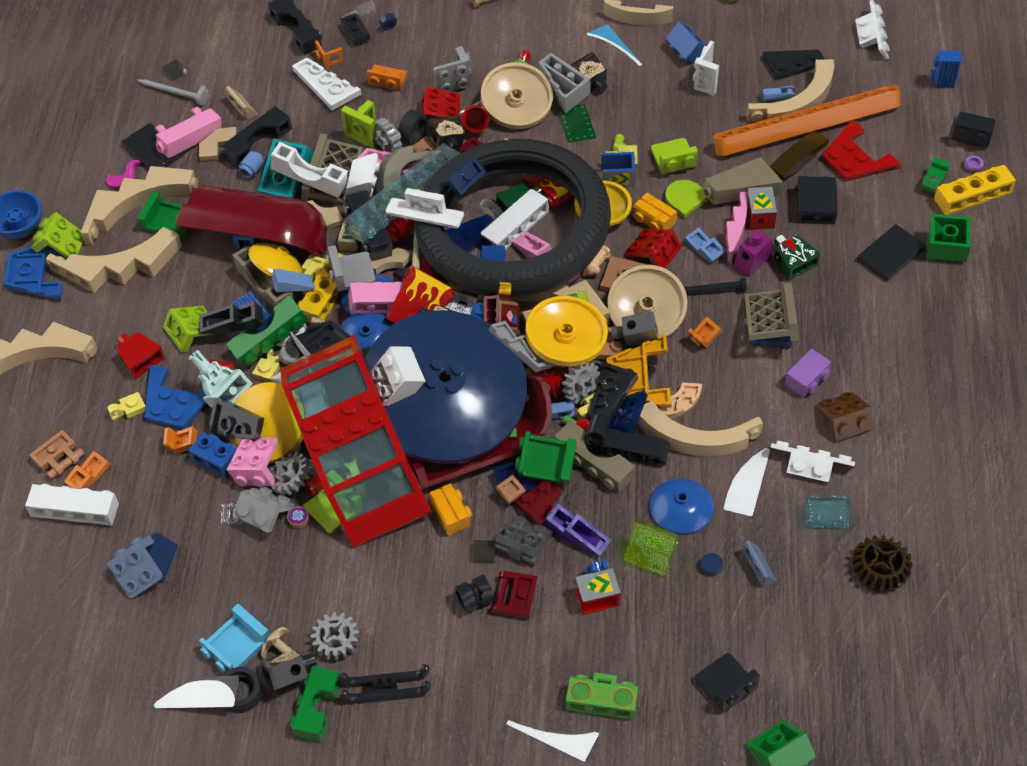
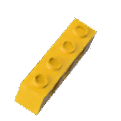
M1005 165L992 167L989 170L977 172L971 176L959 178L956 181L938 186L934 200L943 213L948 215L1012 193L1016 180Z
M338 253V257L346 256ZM325 260L322 270L315 276V281L313 282L315 290L306 291L305 297L298 303V307L309 319L306 322L309 324L312 317L325 321L341 295V291L337 289L336 281H331L329 270L333 269L332 266L328 267L327 260Z

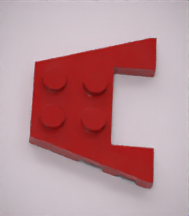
M852 120L822 153L821 159L845 182L868 177L870 173L877 172L880 174L885 173L887 169H899L901 163L891 153L874 161L852 141L864 133V129L855 120Z

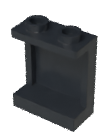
M798 176L796 185L798 193L797 223L836 224L838 214L836 177Z

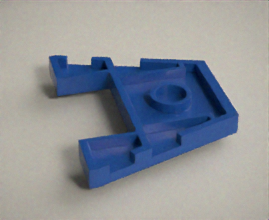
M49 245L45 246L38 253L31 247L9 253L4 278L5 288L61 300L62 282H44L46 257L50 253L53 255L62 254Z
M151 365L145 408L146 422L179 430L186 429L201 413L200 410L207 404L203 399L206 396L203 386L199 394L164 387L163 385L169 375L168 368Z

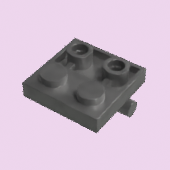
M514 514L496 534V549L507 553L513 559L518 561L524 560L535 565L538 561L537 553L551 538L553 530Z

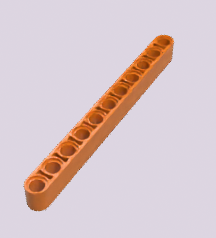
M885 86L717 133L713 136L715 153L718 156H725L899 107L901 105L899 86Z

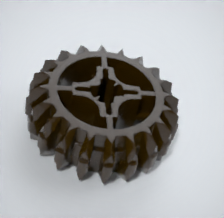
M883 534L881 539L874 535L872 540L867 537L864 539V543L860 542L853 553L852 565H854L853 572L857 573V580L863 579V586L870 584L871 590L878 587L881 593L884 588L889 592L892 591L893 587L898 590L901 584L904 585L907 582L908 577L911 575L913 563L911 562V554L907 553V547H901V541L895 543L893 542V536L888 540ZM868 555L871 557L869 565L865 561V557ZM897 561L899 570L895 572L893 564Z

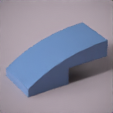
M699 227L684 238V242L694 252L711 263L726 253V250L714 237L709 239Z

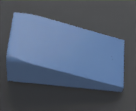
M273 269L272 282L276 292L315 290L310 275Z

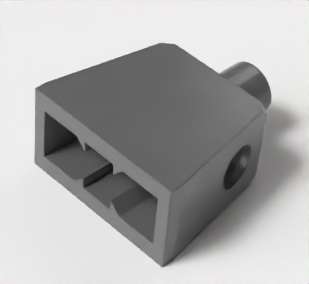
M653 311L622 317V326L611 327L612 338H624L627 346L642 345L643 342L648 340L651 342L659 338Z

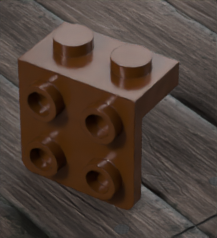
M852 392L842 393L841 396L835 398H826L816 404L817 409L830 420L832 438L835 441L874 429L871 406Z

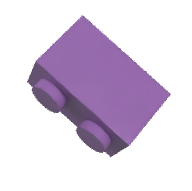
M811 348L787 372L784 385L805 398L809 393L812 394L817 389L818 383L821 380L825 381L829 377L831 361Z

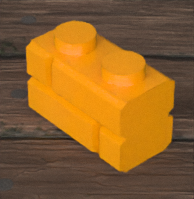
M649 193L643 195L633 206L635 220L645 223L650 229H669L677 222V211Z
M452 484L441 487V489L438 488L429 493L430 504L447 536L470 527L472 513L468 505L464 506L462 504L463 497L459 489L455 490Z

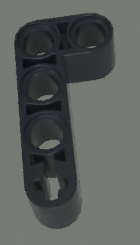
M593 415L591 417L586 434V448L592 453L609 457L619 454L628 461L658 467L666 464L670 444L666 440L610 429L609 420L602 415Z

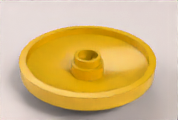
M557 296L540 302L530 312L525 330L527 342L536 355L549 363L565 367L579 366L594 360L604 349L608 335L607 323L602 313L591 303L571 296Z
M274 382L260 383L250 387L236 399L234 404L264 417L260 437H272L278 441L268 464L281 461L282 456L286 458L288 453H293L297 449L303 436L282 384ZM292 390L301 416L305 419L307 416L304 403ZM228 437L230 443L238 448L243 439Z

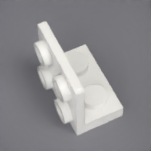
M710 41L707 46H704L700 58L697 57L695 60L694 68L696 70L693 75V81H695L694 89L714 96L717 91L719 65L712 63L714 42Z

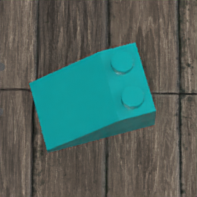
M273 139L257 191L293 198L302 182L272 170L271 154L278 143L281 142L297 149L302 159L310 164L314 152L304 145Z

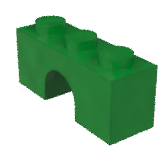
M313 666L311 673H307L304 682L306 688L304 694H300L297 707L299 709L297 715H293L290 724L295 738L322 743L328 720L325 713L314 710V707L322 700L335 701L341 684L339 671Z

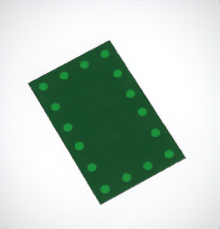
M586 104L576 105L567 113L562 108L557 109L568 143L596 138Z

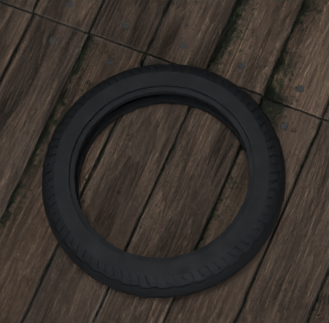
M506 139L473 147L446 162L435 172L423 189L425 192L444 195L446 208L450 209L460 196H457L449 185L442 187L440 183L463 161L475 157L486 172L472 186L500 175L519 173L538 175L553 180L565 187L580 205L581 214L573 231L563 242L541 255L518 261H493L474 256L461 249L450 239L444 229L445 226L415 220L416 239L423 256L430 266L450 283L479 295L495 296L500 287V282L511 283V294L509 295L511 298L534 295L556 288L574 278L592 262L601 250L609 231L611 206L606 187L600 176L577 154L559 145L545 141Z

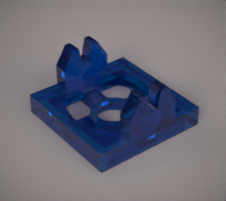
M639 391L627 395L609 423V428L636 434L633 428L637 426L648 394L645 391ZM631 414L629 420L624 422V419Z

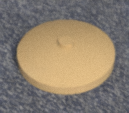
M506 63L496 67L485 77L481 87L482 107L485 108L489 117L494 122L507 128L525 129L537 125L548 115L552 106L553 90L550 81L540 70L525 63Z
M640 265L630 268L614 281L609 291L608 310L610 311V319L613 325L617 327L622 326V317L653 311L657 323L658 336L666 334L668 338L678 330L686 316L687 295L684 286L672 272L655 265Z

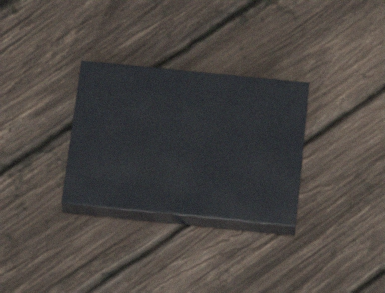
M148 123L121 141L122 146L148 170L150 166L167 167L183 156L182 151L167 158L157 150L156 134H158V131L151 123Z
M895 224L861 252L857 260L888 281L924 251L926 245Z

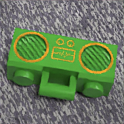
M594 672L593 680L585 675L570 676L566 710L634 720L639 686H634L633 683L623 681L619 684L616 683L617 675Z

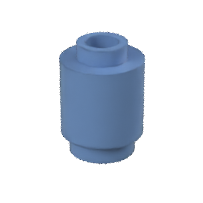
M250 151L239 164L238 172L240 175L247 179L254 177L264 164L262 155L258 152Z

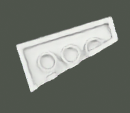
M305 58L292 65L293 71L332 111L362 94L360 88H354L346 80L342 81L336 77V74L325 71L324 67L309 58Z

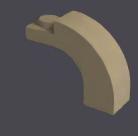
M405 146L390 152L381 162L376 175L377 196L402 193L400 175L403 167L414 160L431 158L430 151L423 152V148L413 149V146Z

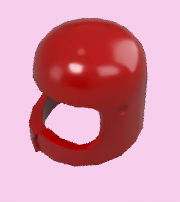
M474 104L464 110L461 115V121L468 131L478 133L487 128L489 115L484 107Z

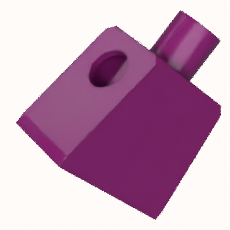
M759 230L752 231L751 235L739 246L734 268L750 277L772 257V239Z

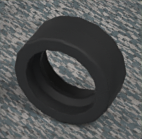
M409 110L405 113L397 130L401 135L400 142L413 146L424 137L427 119L425 114L415 110Z
M235 667L222 675L238 676V680L247 679L253 684L251 695L246 699L235 701L233 707H225L227 710L234 713H244L258 705L262 698L263 689L258 675L252 669Z

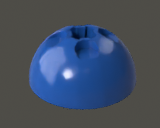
M13 190L0 194V237L17 240L32 234L42 219V206L38 197L24 190Z

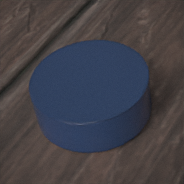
M388 13L380 18L379 24L383 30H390L397 25V19L394 14Z
M708 553L702 557L700 568L704 574L715 576L721 572L723 562L717 554Z

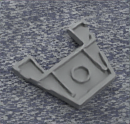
M506 321L490 326L489 332L535 372L558 366L536 355L530 348L526 335L517 337Z

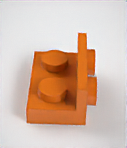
M374 65L372 70L368 69L366 72L367 83L373 86L401 91L407 80L408 72Z

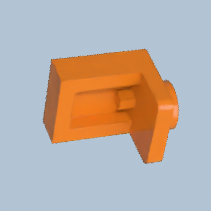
M708 317L694 331L691 328L688 330L692 335L690 339L697 346L702 344L706 348L723 331Z
M192 426L175 432L170 427H167L164 432L163 445L175 454L187 451L197 440L198 430Z

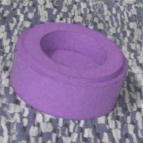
M969 156L965 159L964 169L968 173L975 174L982 171L984 166L982 158Z

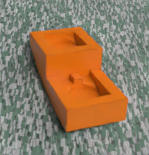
M93 451L81 467L75 466L64 482L73 489L88 488L108 469L111 463Z

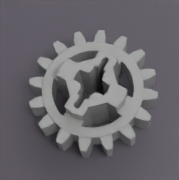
M385 118L375 121V140L382 147V150L392 152L402 146L400 142L401 135L394 125L390 124L389 120Z
M588 362L573 368L569 367V373L564 375L566 381L562 382L565 385V388L562 390V392L566 393L565 398L575 404L579 403L582 405L587 397L594 394L593 391L597 390V377L600 375V372L596 371L598 366L594 365L593 362Z
M290 452L286 458L282 456V461H276V467L271 468L272 475L276 479L271 487L282 496L286 493L291 495L292 490L298 492V487L304 486V480L310 478L307 473L312 471L309 468L311 463L303 454L295 452L294 455Z
M333 612L332 617L329 618L325 614L324 621L317 620L318 627H312L314 634L311 635L314 650L318 649L319 656L325 653L327 660L334 656L335 661H337L339 655L347 658V651L354 653L353 646L359 645L357 638H360L357 623H353L351 616L346 619L344 613L337 617L336 613ZM348 631H350L349 639L346 638ZM322 633H324L325 636L323 637V641L321 642Z

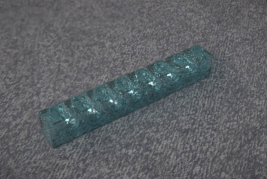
M443 143L346 218L345 232L362 243L366 242L369 238H373L378 231L385 228L393 219L398 218L397 216L386 214V208L392 198L406 200L404 193L407 188L423 191L435 172L460 153Z

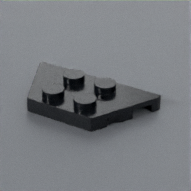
M331 320L317 326L306 328L307 332L298 335L292 332L310 355L351 337ZM342 368L332 372L331 374H333L336 377Z

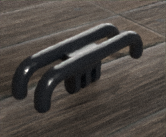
M423 664L421 669L416 671L350 677L345 672H342L339 675V680L343 684L348 686L373 684L375 692L352 694L343 689L340 691V697L346 702L359 703L422 696L431 689L429 681H424L420 687L398 689L397 682L424 678L429 674L430 667L427 664Z

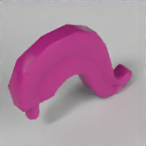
M132 160L127 163L125 174L121 176L114 175L111 177L108 174V178H106L107 186L112 189H120L124 178L135 179V166L140 165V161Z

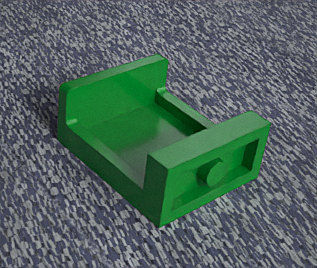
M152 191L137 217L140 230L156 234L164 227L170 231L174 230L177 232L181 241L185 234L189 232L175 225L182 205L164 201L161 199L159 192Z
M526 431L525 437H521L519 449L523 450L521 457H517L515 469L518 470L520 477L569 485L577 440L568 438V441L531 435V432Z

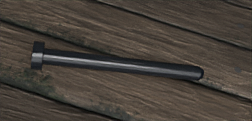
M743 277L740 278V281L684 287L686 295L732 289L747 291L746 278Z

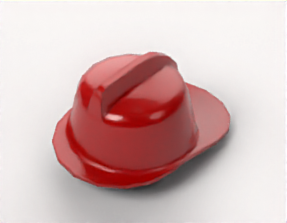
M386 214L382 220L381 229L387 230L392 242H398L406 239L415 227V220Z

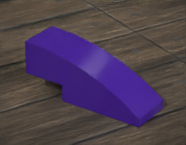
M560 504L554 507L542 523V525L553 530V533L565 541L597 557H600L611 542L609 537L579 514L574 516Z

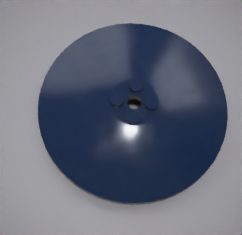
M437 310L421 312L406 317L390 326L371 346L365 358L369 371L373 369L390 346L411 347L425 379L424 384L415 394L385 406L406 455L421 461L440 464L470 461L497 448L510 436L522 416L527 396L525 369L521 359L489 332L491 324L475 316L456 311ZM362 372L360 382L361 393L369 390ZM445 374L451 379L448 382H443L439 377ZM386 428L377 430L376 432L394 448Z

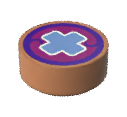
M301 506L293 507L287 514L288 523L293 528H303L309 522L308 511Z

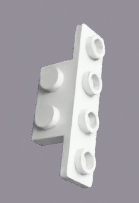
M870 0L872 13L855 20L859 43L862 49L878 43L880 53L887 60L889 59L888 52L890 48L885 41L887 34L883 29L885 26L884 20L880 16L882 9L879 4H875L874 0Z
M407 188L404 193L406 200L392 198L386 208L387 215L456 229L459 228L464 217V212L446 208L444 195Z
M776 441V444L771 443V448L791 452L787 473L829 482L833 462L855 466V462L851 461L852 457L839 454V458L830 456L831 452L823 450L813 453L809 452L810 448L797 445V449L788 447L789 443Z

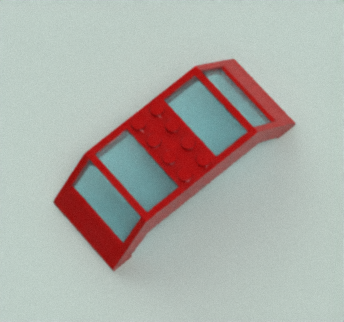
M355 335L280 369L283 390L324 491L353 548L432 513L379 395Z

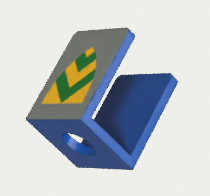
M634 152L602 153V181L615 182L623 187H635L636 168Z

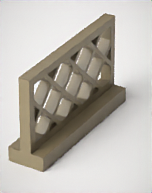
M320 133L310 165L325 168L327 166L324 162L332 159L335 166L343 169L342 166L346 164L352 165V161L362 154L363 147L327 139V134ZM329 147H336L339 151L331 153ZM347 152H357V155L349 157ZM343 155L346 160L338 162L335 157ZM348 170V172H347V181H348V176H349L350 170ZM303 183L301 200L309 201V198L339 205L346 203V200L328 193H316V188Z
M784 283L783 290L745 294L749 341L790 336L791 342L799 341L792 283Z

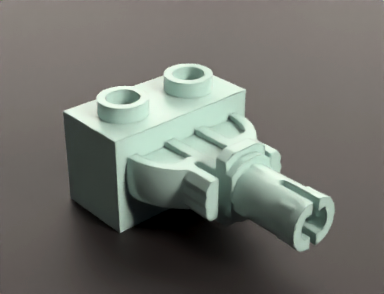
M199 350L193 352L188 358L200 370L198 378L202 381L203 390L206 394L203 399L212 409L215 398L221 397L234 403L253 384L240 369L231 370L220 366L217 361L210 363Z

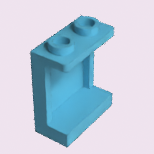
M239 604L232 608L234 616L208 640H205L203 637L199 640L202 647L200 649L201 653L207 659H214L216 661L215 665L223 673L235 667H243L262 649L263 644L270 636L269 630Z

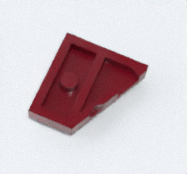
M543 481L517 499L515 504L519 510L541 525L544 522V514L546 511L550 512L554 503L558 501L562 492L555 483Z

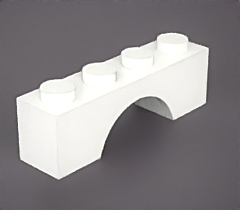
M281 142L278 143L271 154V169L337 198L346 187L348 171L333 164L325 168L312 166L302 159L297 149Z

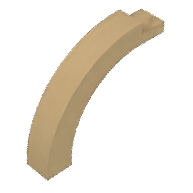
M834 59L816 60L812 82L803 92L795 97L774 103L748 104L747 122L763 121L821 105L830 91Z
M654 401L635 408L634 413L635 422L648 436L666 440L670 444V449L693 456H724L748 448L749 439H756L762 433L763 422L758 416L746 423L726 430L703 431L692 429L667 417L656 406Z

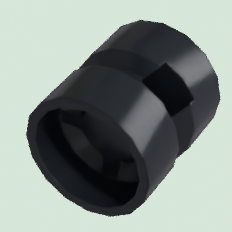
M483 574L473 578L470 584L464 582L455 586L457 598L465 613L476 609L479 603L485 605L494 601L491 586ZM473 589L477 590L479 597H476Z

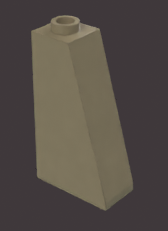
M760 157L706 178L703 194L712 204L739 201L740 192H747L748 200V188L772 187L774 196H777L780 193L783 181Z

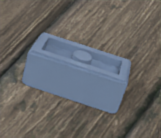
M746 541L744 554L761 586L764 588L776 583L777 579L760 548L751 541Z

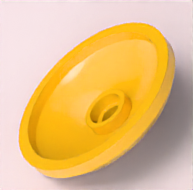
M603 181L611 206L610 226L622 222L629 215L632 200L629 192L623 186L615 182ZM575 199V210L580 217L581 208Z
M258 243L252 245L248 252L253 264L271 277L273 269L303 273L300 263L283 246Z

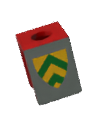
M748 188L749 202H747V215L750 230L775 229L777 209L773 188Z
M613 568L576 577L578 586L576 594L583 615L620 606L621 592Z

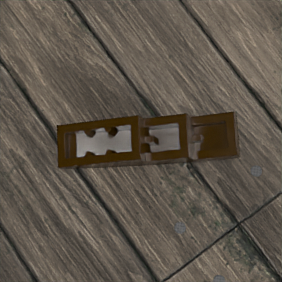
M813 131L792 145L769 167L779 177L784 179L803 169L805 162L814 158L818 150L828 145L829 139Z

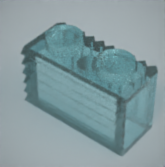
M818 494L806 497L804 509L807 529L850 528L852 520L850 497H843L838 494L831 497H822Z

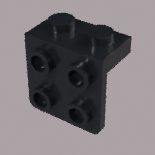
M959 112L951 139L988 148L995 120L971 113Z
M726 653L697 673L695 681L723 712L729 707H734L747 694L750 695L756 691L760 675L755 669L747 673L732 654Z

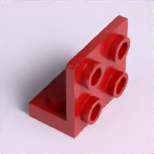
M425 87L420 104V113L425 114L427 119L460 115L461 95L460 93Z
M644 229L639 233L635 241L630 244L625 255L626 257L649 258L652 265L666 269L680 251L682 245L673 229Z

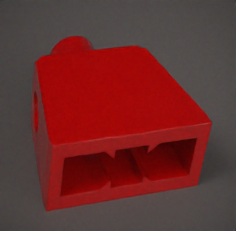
M136 332L131 337L124 333L117 339V342L120 344L116 348L119 358L134 380L150 370L151 365H157L165 359L162 347L140 332Z

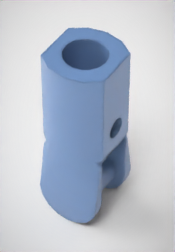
M794 87L762 89L763 102L788 100L796 96Z
M572 401L551 404V419L564 418L566 415L572 418L575 414Z

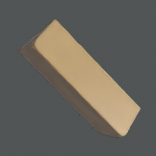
M229 86L226 87L229 101L246 120L258 115L239 92Z

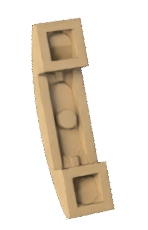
M604 0L603 14L615 21L630 25L653 26L672 22L673 6L656 5L655 9L621 6V1Z

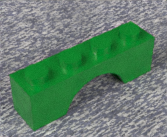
M290 295L274 307V319L267 329L258 334L241 332L226 343L244 368L253 364L279 342L286 339L291 332H294L309 320Z

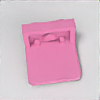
M260 437L243 438L227 468V471L237 485L259 487L274 485L276 479L267 468V465L278 444L276 438Z

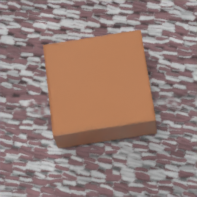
M514 475L496 486V490L508 505L526 493V490Z

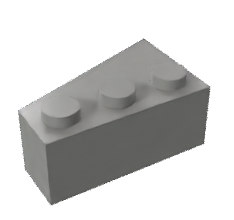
M552 53L539 61V70L550 81L553 97L565 113L590 95V78Z

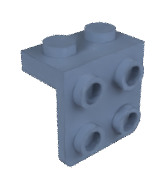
M150 535L144 539L141 536L137 537L129 543L131 547L128 549L123 547L113 554L115 558L106 563L129 598L136 597L163 577L161 571L146 550L147 547L154 543Z

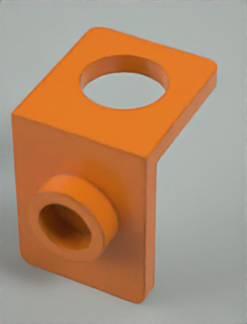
M318 40L315 41L316 57L318 61H322L325 68L344 62L341 48L324 53ZM332 55H339V57L336 60H330Z

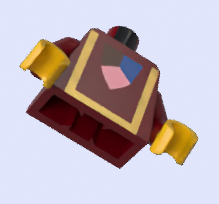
M500 282V287L495 296H484V321L491 325L506 321L513 332L518 331L519 324L523 321V316L519 313V304L509 296L511 294V283Z

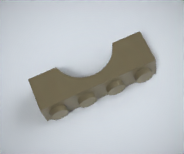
M249 245L233 254L237 271L273 310L276 305L289 295L294 300L292 291L276 292L272 277L253 264L248 255L251 248Z
M571 420L554 436V439L568 441V438L576 439L577 446L573 463L587 470L588 474L593 478L601 480L608 489H613L620 493L635 477V465L621 455L601 458L591 454L585 447L586 431Z

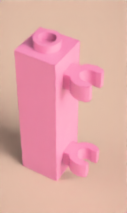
M199 107L191 109V112L194 113V116L167 130L163 125L155 127L158 131V134H156L157 150L167 158H170L202 142L216 129L222 128L221 117L211 108L202 112Z

